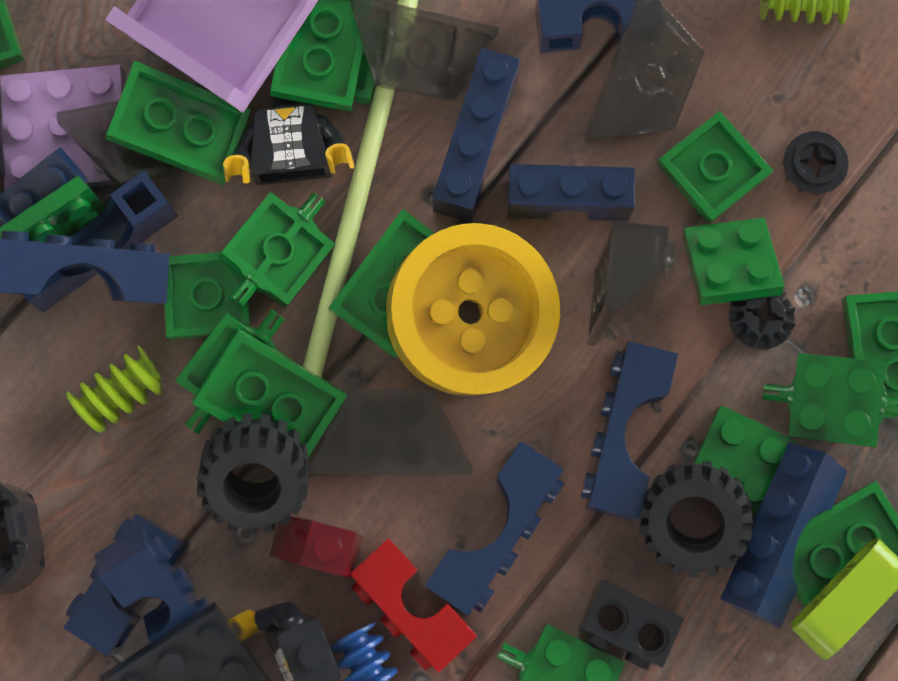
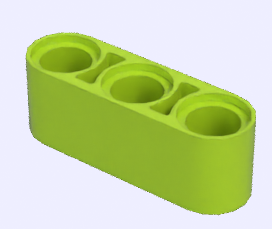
M879 538L872 540L795 617L790 628L822 660L832 657L898 589V557Z

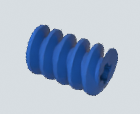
M377 622L337 639L330 646L332 653L344 654L336 663L338 669L351 670V673L343 681H389L398 672L396 667H382V664L391 656L389 650H375V647L384 639L383 635L368 634V631Z

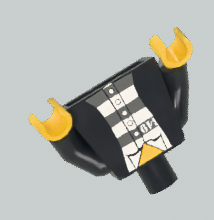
M273 97L274 108L259 109L255 112L254 122L246 126L232 156L227 157L223 162L226 183H229L230 178L235 175H242L243 183H249V169H251L252 177L257 186L333 177L332 174L336 173L335 167L341 163L349 164L350 169L354 168L350 148L345 144L341 133L326 116L316 115L312 104L298 105L297 101Z
M283 602L257 610L256 612L248 609L228 620L230 624L236 623L241 630L239 636L242 641L259 633L260 630L264 631L284 681H340V671L317 617L302 613L295 603Z

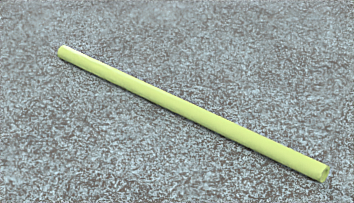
M398 0L303 364L304 368L319 377H322L337 319V316L330 312L328 307L346 284L418 0Z

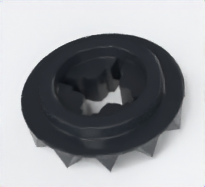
M820 131L805 132L795 137L785 149L782 165L785 167L787 174L786 180L792 181L797 186L798 192L807 191L813 193L814 196L829 191L832 192L843 182L849 168L847 152L844 146L830 134ZM813 151L817 162L827 165L819 169L816 177L811 166L802 164V162H807L811 158Z
M784 292L778 296L732 301L729 308V324L734 335L743 344L754 349H772L785 342L796 325L794 322L795 307L791 305L787 298V293ZM767 302V312L776 320L765 323L759 332V318L754 316L751 311H758Z

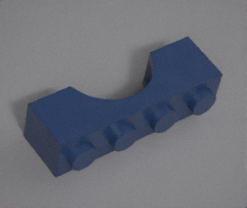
M481 48L432 197L433 212L472 223L502 120L505 114H507L518 79L520 59Z
M142 171L110 194L109 201L102 213L87 227L71 236L73 237L72 245L88 246L89 239H104L115 241L114 249L130 250V243H142L177 218L178 215L147 173ZM68 265L55 272L47 280L40 295L24 296L29 303L45 312L97 274L81 265Z
M1 231L0 293L40 295L45 283L55 272L68 265L76 264L87 267L98 274L107 285L113 301L167 304L170 253L155 252V244L130 243V250L114 249L115 241L89 239L88 246L72 245L73 237L46 235L45 242L29 241V233Z
M630 341L623 348V352L615 351L610 375L616 376L613 392H605L600 411L601 416L607 417L603 433L596 431L590 456L597 457L593 474L586 472L580 497L587 499L585 509L633 522L640 519L650 477L643 473L631 460L625 445V429L627 421L635 409L650 402L662 401L669 395L678 357L677 353Z
M520 441L496 478L507 502V520L503 531L494 542L482 549L469 552L449 549L425 586L468 616L473 608L481 613L494 593V590L489 588L488 585L495 574L498 572L505 576L518 554L512 551V548L520 536L528 540L540 523L541 518L535 515L544 500L552 504L565 483L558 479L564 469Z
M788 442L752 525L750 541L747 540L746 551L742 557H738L720 598L743 614L779 629L782 627L797 592L793 576V558L799 537L805 526L816 514L832 510L848 472L826 452Z

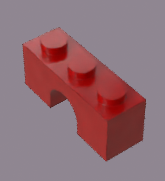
M388 538L350 573L356 580L351 588L367 606L374 601L385 614L380 618V621L394 637L398 638L401 634L406 636L414 645L409 653L425 671L433 667L439 673L477 635L448 603L438 613L426 618L417 617L407 610L403 602V590L407 582L419 571Z

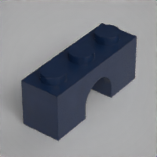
M536 0L535 14L540 53L579 50L583 35L582 24L590 19L599 18L612 24L616 30L618 46L657 43L663 28L660 0Z
M510 164L507 218L548 219V215L553 212L580 211L588 214V220L629 221L635 208V167Z
M135 514L132 520L128 518L121 524L115 534V541L142 526L151 539L158 536L165 544L171 556L168 562L172 567L188 543L146 516ZM95 565L90 574L93 582L86 593L78 594L68 607L66 616L69 619L63 629L106 656L116 655L120 652L141 616L128 607L123 608L98 577L97 566Z
M140 526L95 554L98 577L123 608L144 597L162 599V602L155 609L143 616L148 640L152 643L210 604L204 597L200 600L196 599L191 592L194 590V586L187 573L181 567L174 570L168 562L171 556L162 540L158 536L151 539L143 527Z

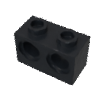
M599 580L578 628L588 632L584 639L585 641L606 651H609L611 644L627 651L624 660L648 671L651 663L663 668L684 619L605 580ZM606 605L614 606L620 616L618 625L612 630H604L598 622V613ZM651 624L657 629L659 639L653 648L645 650L638 642V633L644 625Z

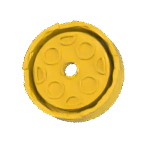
M479 223L460 224L440 230L429 236L401 263L390 283L386 299L387 331L399 359L420 381L439 391L454 395H484L502 391L520 383L530 376L545 360L553 346L559 328V293L547 263L536 249L523 238L494 225ZM464 301L478 304L480 316L474 324H467L459 317V306Z

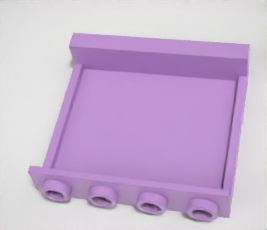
M136 0L128 14L114 6L105 20L244 113L318 0Z

